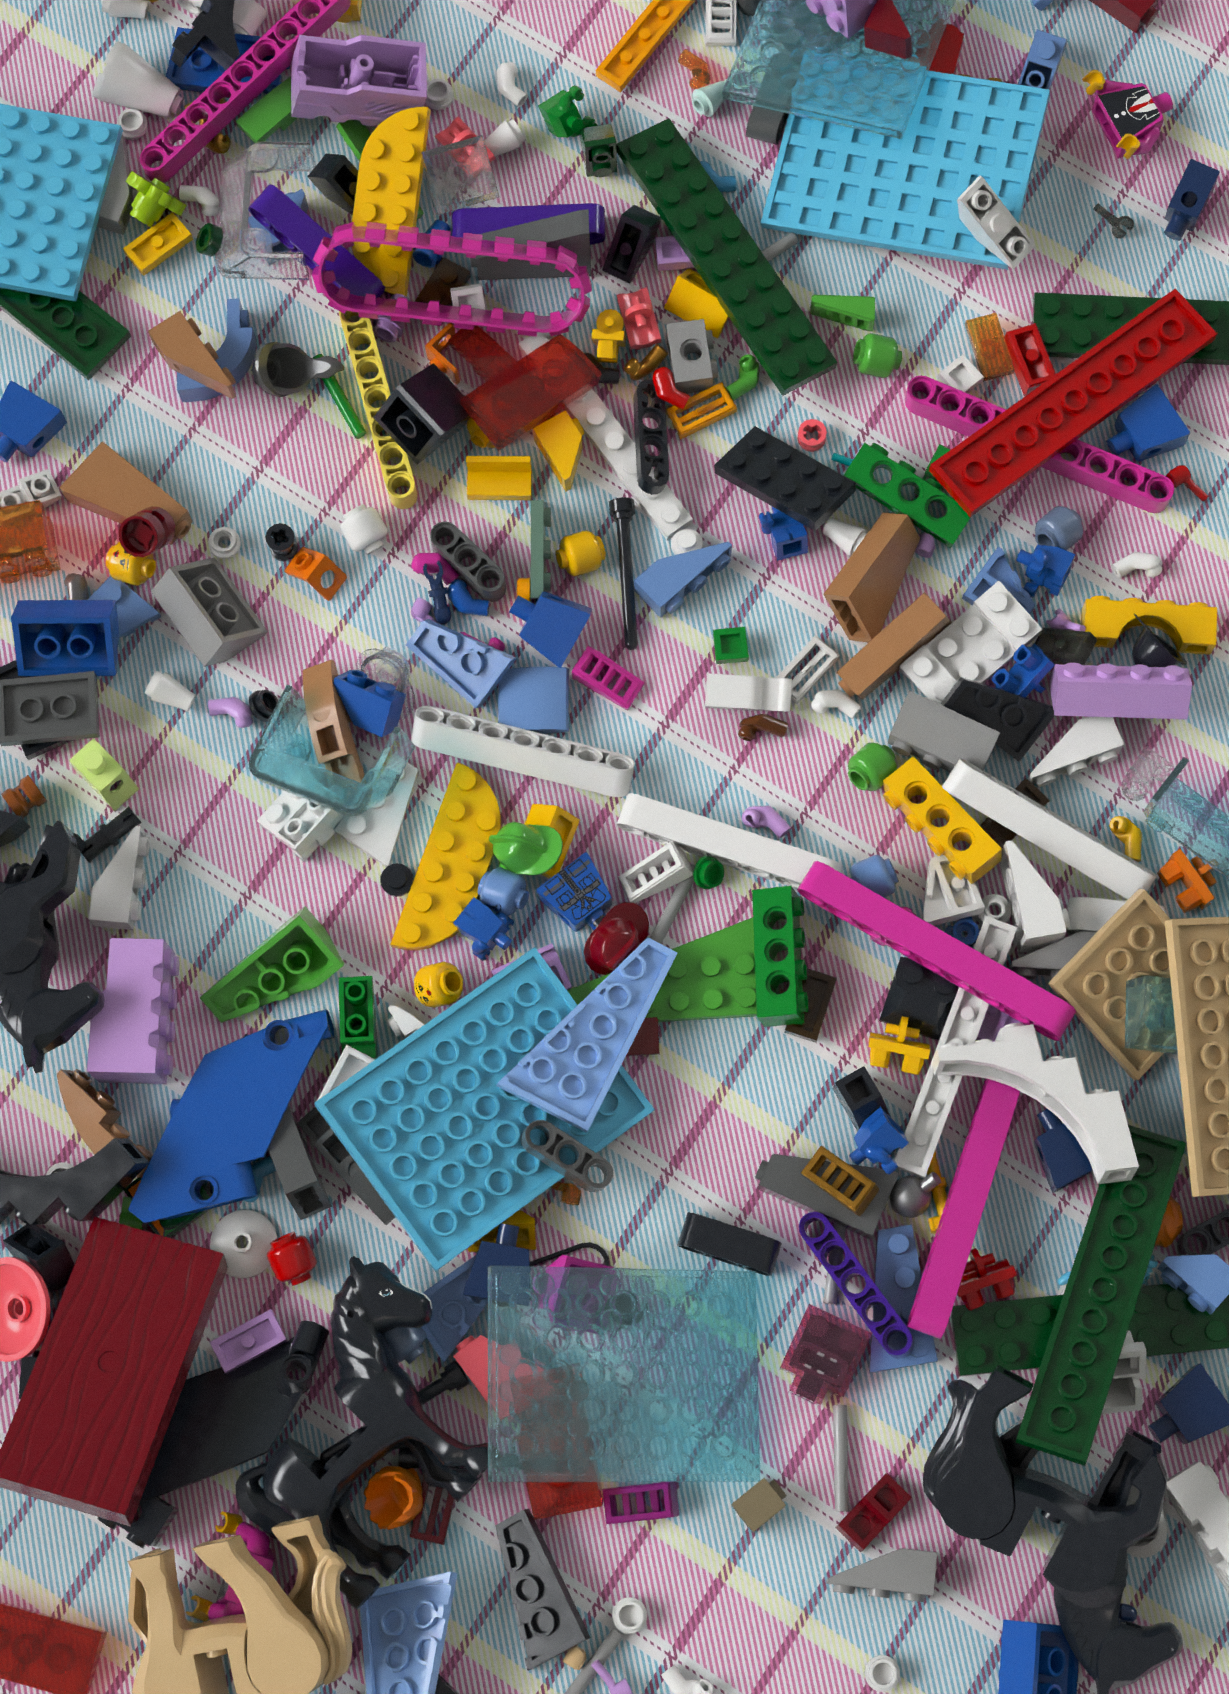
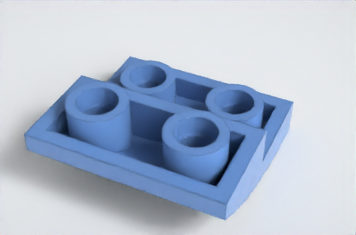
M567 667L509 668L499 682L498 723L541 734L569 732V669Z

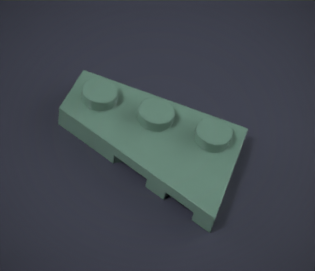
M531 500L532 599H538L542 591L551 592V572H545L546 559H551V540H546V527H551V507H546L544 500Z

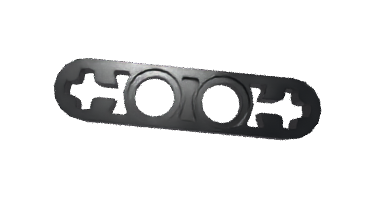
M644 380L638 385L633 397L637 482L641 490L653 495L662 492L669 480L665 401L656 395L653 380ZM645 392L650 393V397L654 398L650 407H647L648 395L644 394ZM652 418L658 423V427L655 429L648 428L644 425L642 419ZM644 446H655L659 450L660 455L651 456L647 454ZM652 467H655L654 478L658 480L657 482L652 481V477L648 476Z

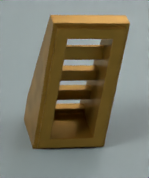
M822 1145L801 1172L802 1175L859 1217L879 1192V1188L874 1182ZM828 1159L831 1164L822 1176L818 1177L816 1173ZM840 1168L842 1172L834 1183L829 1185L827 1182L836 1170ZM852 1177L854 1180L843 1194L839 1192L848 1178ZM860 1186H864L854 1202L850 1200Z

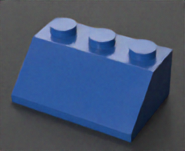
M18 600L11 616L18 676H46L94 671L97 676H116L119 639L116 600Z
M1003 1619L998 1694H1077L1079 1661L1072 1652L1061 1626Z

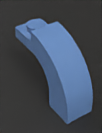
M239 298L227 299V334L223 344L216 351L219 357L216 362L221 369L226 366L236 381L232 385L234 387L248 372L253 362L257 345L253 327H249L248 310H243ZM177 372V391L182 402L204 401L222 395Z

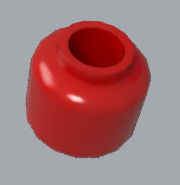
M291 1232L270 1243L272 1248L269 1249L266 1256L278 1281H291L292 1286L311 1278L309 1272L317 1265V1259L305 1236H297L295 1232Z

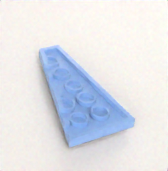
M647 937L495 1086L587 1133L677 952Z
M450 1571L378 1588L360 1607L366 1694H435L458 1573Z

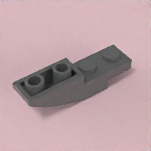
M314 1107L297 1124L351 1189L385 1225H388L395 1216L323 1116Z

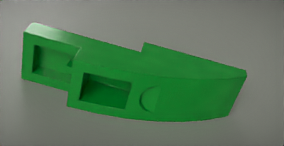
M373 977L338 978L339 1017L342 1052L346 1045L376 1060L378 1058Z

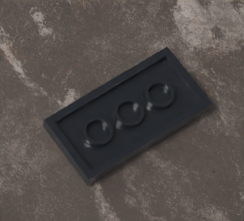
M756 426L714 465L715 474L814 531L856 491V483Z

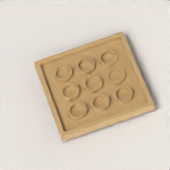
M1138 889L1048 983L1062 1000L1075 1008V1015L1125 1072L1137 1081L1176 1041L1165 920L1170 918L1145 889Z

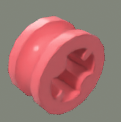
M816 419L804 421L799 427L797 437L801 448L811 452L821 449L826 441V427ZM815 430L818 431V440L815 438L806 439V431L813 433Z

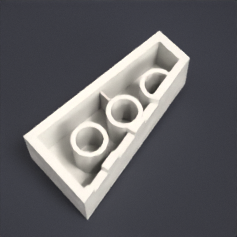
M1198 1461L1168 1478L1165 1494L1229 1595V1496H1224L1218 1487L1219 1479L1213 1469L1208 1464L1204 1466L1201 1461Z

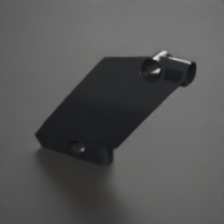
M301 1321L295 1337L226 1374L221 1367L186 1379L140 1502L199 1482L268 1453L301 1395L307 1392L312 1385V1376L330 1333L329 1330L312 1321ZM295 1369L302 1370L305 1373V1376L299 1380H292L287 1375Z

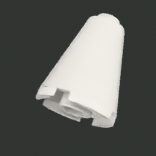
M117 41L104 61L106 66L103 73L99 72L93 90V97L99 101L164 117H169L171 113L177 114L184 100V97L180 96L181 89L128 45Z

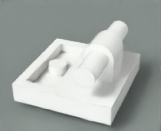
M300 773L261 815L257 822L266 831L294 850L295 855L305 862L318 846L323 847L335 833L333 829L340 823L347 811L339 799Z

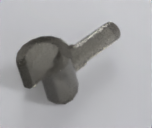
M1099 203L1094 207V210L1112 225L1114 237L1123 238L1126 235V232L1120 228V224L1124 225L1128 230L1133 229L1134 221L1129 216L1117 218Z

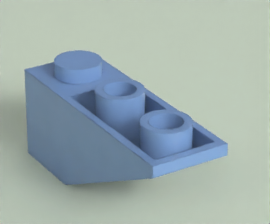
M1037 29L1018 85L1050 90L1067 45V39Z
M725 542L658 559L634 580V591L660 618L667 612L672 614L683 604V598L691 591L693 593L698 592L706 584L707 577L715 570L720 572L730 563L732 544Z

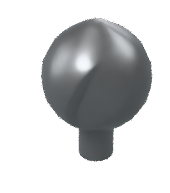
M932 1172L924 1179L915 1176L900 1178L894 1184L890 1193V1203L893 1211L909 1218L918 1217L923 1214L930 1206L931 1190L941 1183L940 1177L935 1172Z

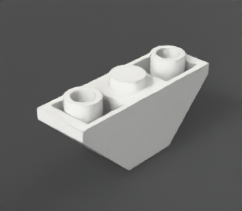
M978 176L957 199L960 220L979 243L1010 268L1015 269L1036 246L982 176Z

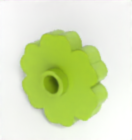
M131 171L125 181L139 191L131 204L133 209L130 215L149 227H152L155 221L159 222L166 208L181 216L187 207L184 202L168 193L171 187L156 178L150 182Z

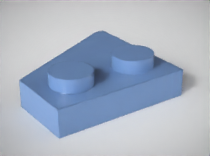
M998 546L965 591L962 599L973 605L975 600L996 582L1000 581L1022 607L1031 614L1035 608V603L1029 593L1023 589L1016 571H1012L1004 557L1003 549Z

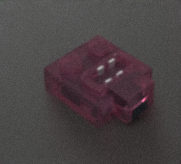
M809 1304L779 1368L795 1376L788 1392L819 1407L827 1392L842 1399L872 1333Z

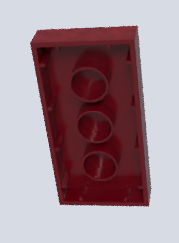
M94 1216L0 1449V1488L131 1527L227 1272L228 1266L224 1253Z

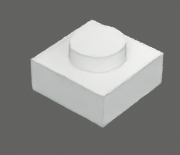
M482 283L451 288L453 306L461 307V304L471 305V308L487 310Z
M964 354L938 374V379L942 383L965 393H969L983 382L984 378Z

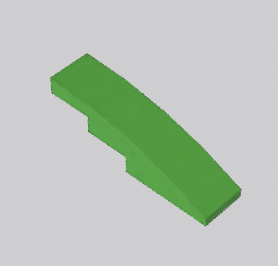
M291 76L235 121L237 127L258 146L264 143L278 128L284 131L297 119V117H291Z

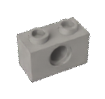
M704 319L666 324L669 359L676 389L688 394L702 392L712 387L713 379L718 378L716 359L710 360L709 349H714L712 330L705 329ZM690 353H696L700 358L688 360L685 356Z

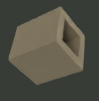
M763 1478L733 1502L731 1506L751 1532L754 1533L786 1506L782 1499L787 1495L774 1479L768 1483Z

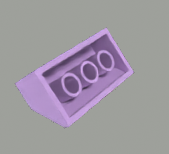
M1067 663L1065 665L1055 664L1049 675L1054 716L1188 719L1192 682L1188 668H1181L1175 665L1148 667L1137 664L1131 667L1114 666L1107 663L1100 664L1099 666Z

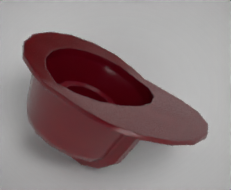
M623 902L615 905L605 915L585 943V962L591 970L602 975L612 973L647 938L649 921L643 908L632 902Z

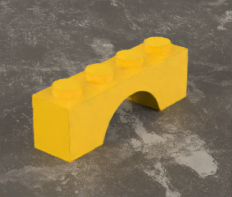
M1093 596L1090 599H1086L1082 607L1081 625H1084L1086 630L1080 635V646L1113 648L1119 636L1126 630L1136 626H1143L1134 616V613L1146 626L1155 627L1166 633L1173 641L1179 653L1210 655L1216 646L1217 607H1208L1206 603L1194 602L1189 605H1175V602L1171 600L1145 603L1139 598H1126L1123 601L1110 600L1107 596Z

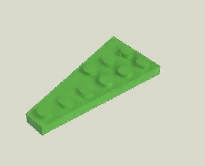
M753 917L673 948L672 950L677 952V955L645 1018L657 1017L658 1022L756 1017ZM610 974L567 991L578 1005Z

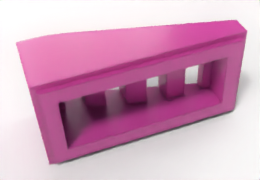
M589 645L572 670V679L627 711L644 686L642 680ZM592 661L596 665L588 675L585 671ZM603 668L608 670L601 682L596 680ZM614 675L620 678L611 690L607 686ZM627 681L631 685L622 698L618 693Z

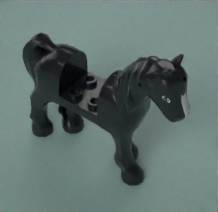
M353 1256L349 1260L350 1276L347 1277L341 1290L334 1297L333 1310L330 1317L334 1353L339 1365L338 1372L340 1377L334 1389L343 1403L366 1427L363 1428L361 1426L347 1441L351 1446L341 1454L336 1453L326 1464L322 1463L316 1455L301 1443L287 1438L279 1445L267 1462L246 1470L238 1477L235 1484L236 1499L240 1509L249 1520L276 1540L278 1539L273 1534L272 1527L285 1521L319 1515L323 1534L330 1545L331 1551L340 1556L335 1545L348 1549L362 1568H375L381 1576L388 1580L408 1560L411 1554L400 1545H387L370 1537L360 1527L351 1511L349 1500L354 1481L367 1468L391 1451L407 1447L416 1458L425 1482L430 1487L446 1488L451 1497L459 1502L482 1478L481 1474L496 1460L500 1452L489 1443L467 1445L444 1432L424 1412L422 1399L410 1375L395 1360L385 1338V1332L395 1328H420L429 1323L433 1310L431 1300L427 1295L401 1283L399 1278L383 1262H372L364 1265L359 1258ZM262 1477L264 1488L259 1485V1479ZM348 1564L340 1574V1592L346 1596L348 1603L356 1610L380 1586V1583L372 1575L356 1573Z

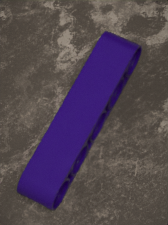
M269 184L248 207L249 212L262 226L313 270L319 266L313 260V257L323 237L332 238V236L280 189ZM342 245L333 248L338 252L335 261L325 260L326 271H334L336 280L333 281V284L338 288L345 287L353 295L365 296L368 293L376 294V298H380L386 288L382 285V281Z
M595 203L462 208L452 213V236L463 238V233L482 234L589 209L590 245L599 244L606 239L605 209L602 205Z
M819 1212L805 1214L799 1223V1232L804 1241L886 1353L896 1359L907 1357L914 1348V1338L910 1330L829 1220ZM814 1221L822 1222L825 1227L823 1234L817 1238L807 1235V1228ZM833 1249H841L845 1252L844 1261L836 1266L830 1265L827 1262L828 1253ZM857 1276L864 1278L866 1285L862 1292L853 1294L848 1291L847 1284L851 1278ZM875 1304L883 1305L886 1308V1316L879 1322H873L868 1318V1311ZM898 1332L907 1336V1344L903 1349L893 1350L889 1347L888 1341L892 1334Z

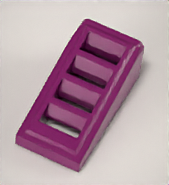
M676 1481L602 1489L606 1524L679 1516ZM659 1490H663L665 1510L661 1511ZM645 1491H650L652 1512H647ZM630 1493H635L637 1514H632ZM622 1494L624 1515L618 1516L616 1495Z

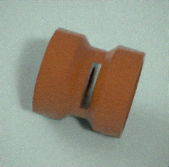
M29 775L21 779L19 785L14 789L8 788L1 793L13 812L22 818L26 817L29 814V810L34 806L40 807L47 802ZM22 790H23L24 793L27 795V797L30 799V802H29V803L27 802V800L25 799V797L22 795V793H21Z

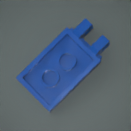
M177 27L175 40L183 31L188 34L192 29ZM234 34L240 53L236 61L262 36ZM173 47L166 77L181 90L204 92L226 70L200 47L179 67L171 60L175 50ZM266 56L262 61H269L274 56ZM279 75L262 92L268 94L282 83V76ZM244 77L240 82H248L252 77Z

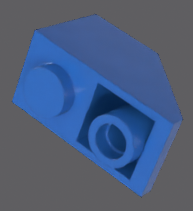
M349 670L334 678L333 684L353 725L380 737H384L397 730L406 694L397 691L396 687L390 683L376 682L367 678V674L359 670Z

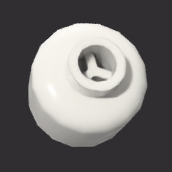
M363 504L342 516L344 521L340 525V531L353 551L365 550L368 555L384 546L381 540L387 535L388 529L375 508H366Z

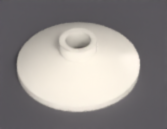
M238 1210L226 1215L217 1223L211 1235L210 1250L224 1253L228 1266L226 1274L236 1278H251L261 1274L270 1266L266 1254L272 1248L270 1243L277 1239L278 1236L273 1224L264 1215L252 1210ZM242 1236L247 1237L248 1245L243 1249H239L236 1245L238 1238Z

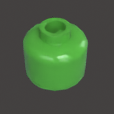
M869 333L863 339H859L856 342L853 352V363L857 365L860 373L886 378L891 375L894 369H899L902 361V351L898 350V345L894 338Z
M867 743L849 759L848 776L850 781L860 790L877 791L883 786V780L897 770L894 752L886 745Z

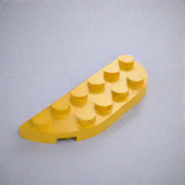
M428 107L409 108L391 115L378 125L368 138L361 154L352 217V222H354L356 227H366L367 222L387 224V229L399 230L400 225L416 227L431 110ZM354 242V246H352L354 257L382 281V285L386 287L384 291L391 295L402 294L407 297L413 248L412 251H404L401 246L380 244L378 248L370 247L369 243Z
M456 763L390 943L393 948L423 950L432 948V946L452 938L459 932L453 922L473 897L477 900L479 899L480 895L477 893L479 882L482 876L489 871L494 857L493 844L489 841V836L496 835L501 829V815L497 799L488 783L473 769L461 763Z

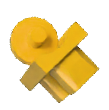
M608 309L601 312L597 317V329H592L591 339L594 345H598L597 359L599 362L618 363L619 346L626 347V335L622 331L624 320L619 312Z
M902 1016L900 1025L887 1023L885 1033L894 1034L897 1037L870 1032L868 1047L871 1048L870 1065L888 1068L891 1052L904 1054L901 1071L919 1075L924 1059H929L930 1044L905 1039V1037L918 1039L920 1029L907 1027L909 1017Z

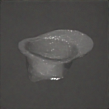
M384 647L381 650L376 648L367 649L361 653L356 662L357 670L366 673L367 678L376 682L390 683L396 687L397 691L406 694L399 720L405 719L412 713L415 707V695L409 682L410 665L408 660L401 653L389 647Z

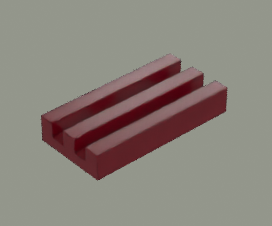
M423 1477V1508L413 1520L410 1537L444 1545L455 1499L448 1492L439 1535L434 1536L433 1530L443 1488L436 1487L426 1532H419L430 1487Z

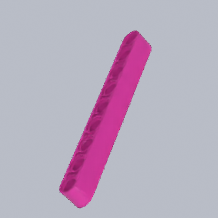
M300 0L142 150L140 163L149 180L153 181L156 178L163 183L169 181L291 65L299 35L320 37L349 9L351 1ZM310 14H318L315 18H307ZM288 35H296L295 38L291 40H285V38ZM266 56H274L269 61H262ZM244 77H252L248 82H240ZM222 98H230L226 103H218ZM200 119H208L202 125H195ZM178 140H185L182 145L173 146ZM156 161H163L160 166L151 168L152 164Z
M922 375L910 380L905 396V406L913 414L968 437L1006 410ZM920 391L925 393L928 397L925 399H918L913 395V393ZM952 404L957 410L947 411L942 405ZM981 416L986 422L982 424L976 423L972 420V417ZM1076 440L1040 466L1154 514L1164 511L1174 494V484L1168 477L1080 440ZM1070 453L1074 456L1075 460H1064L1060 454ZM1098 465L1102 467L1105 472L1100 474L1095 473L1094 471H1092L1090 466ZM1129 478L1135 485L1126 486L1120 479ZM1158 490L1162 492L1164 498H1155L1150 491Z
M813 862L797 889L804 898L1024 1025L1034 1024L1035 1031L1049 1039L1060 1041L1076 1013L1073 1006L822 862Z
M987 1078L984 1080L909 1315L907 1327L939 1339L942 1338L950 1318L1019 1098L1020 1091L1011 1086Z

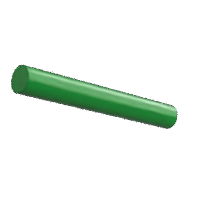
M318 354L314 356L313 359L323 357V355ZM335 376L322 378L356 439L363 437L366 431Z

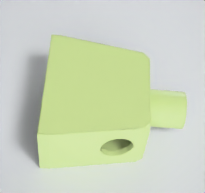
M94 738L69 760L78 774L114 811L139 790L127 772ZM121 780L119 786L116 789L110 791L111 786L115 782Z

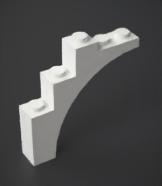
M1021 1023L1008 1024L1000 1028L995 1042H992L990 1039H982L970 1045L959 1046L957 1043H949L937 1048L932 1060L934 1075L961 1074L987 1078L1023 1092L1055 1114L1076 1137L1090 1161L1098 1184L1132 1180L1139 1165L1119 1091L1107 1092L1106 1089H1097L1085 1094L1076 1057L1064 1058L1063 1056H1053L1043 1061L1034 1024L1023 1026Z

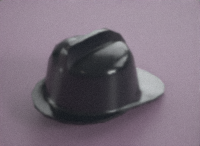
M1134 613V616L1143 625V629L1132 650V658L1135 665L1167 667L1170 665L1176 666L1178 663L1182 665L1187 664L1185 658L1175 648L1153 633Z

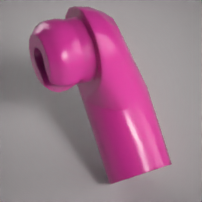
M419 553L414 556L411 563L413 571L418 574H424L423 566L425 563L428 564V573H438L439 566L437 561L439 560L443 566L442 580L446 585L459 576L439 553Z

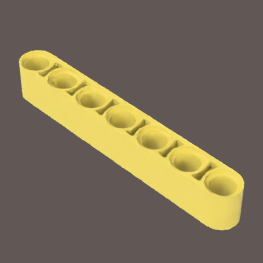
M347 310L344 314L339 311L389 499L396 508L408 509L416 503L418 498L408 455L390 435L385 437L379 435L384 429L373 418L380 408L372 407V403L377 400L386 401L391 394L370 318L362 317L357 322H349L348 320L351 317L359 316V312ZM360 344L370 345L366 350H356V347ZM368 372L378 373L375 378H363ZM393 457L402 459L397 465L391 466L387 464V461ZM400 486L410 488L405 494L399 495L395 493V490Z

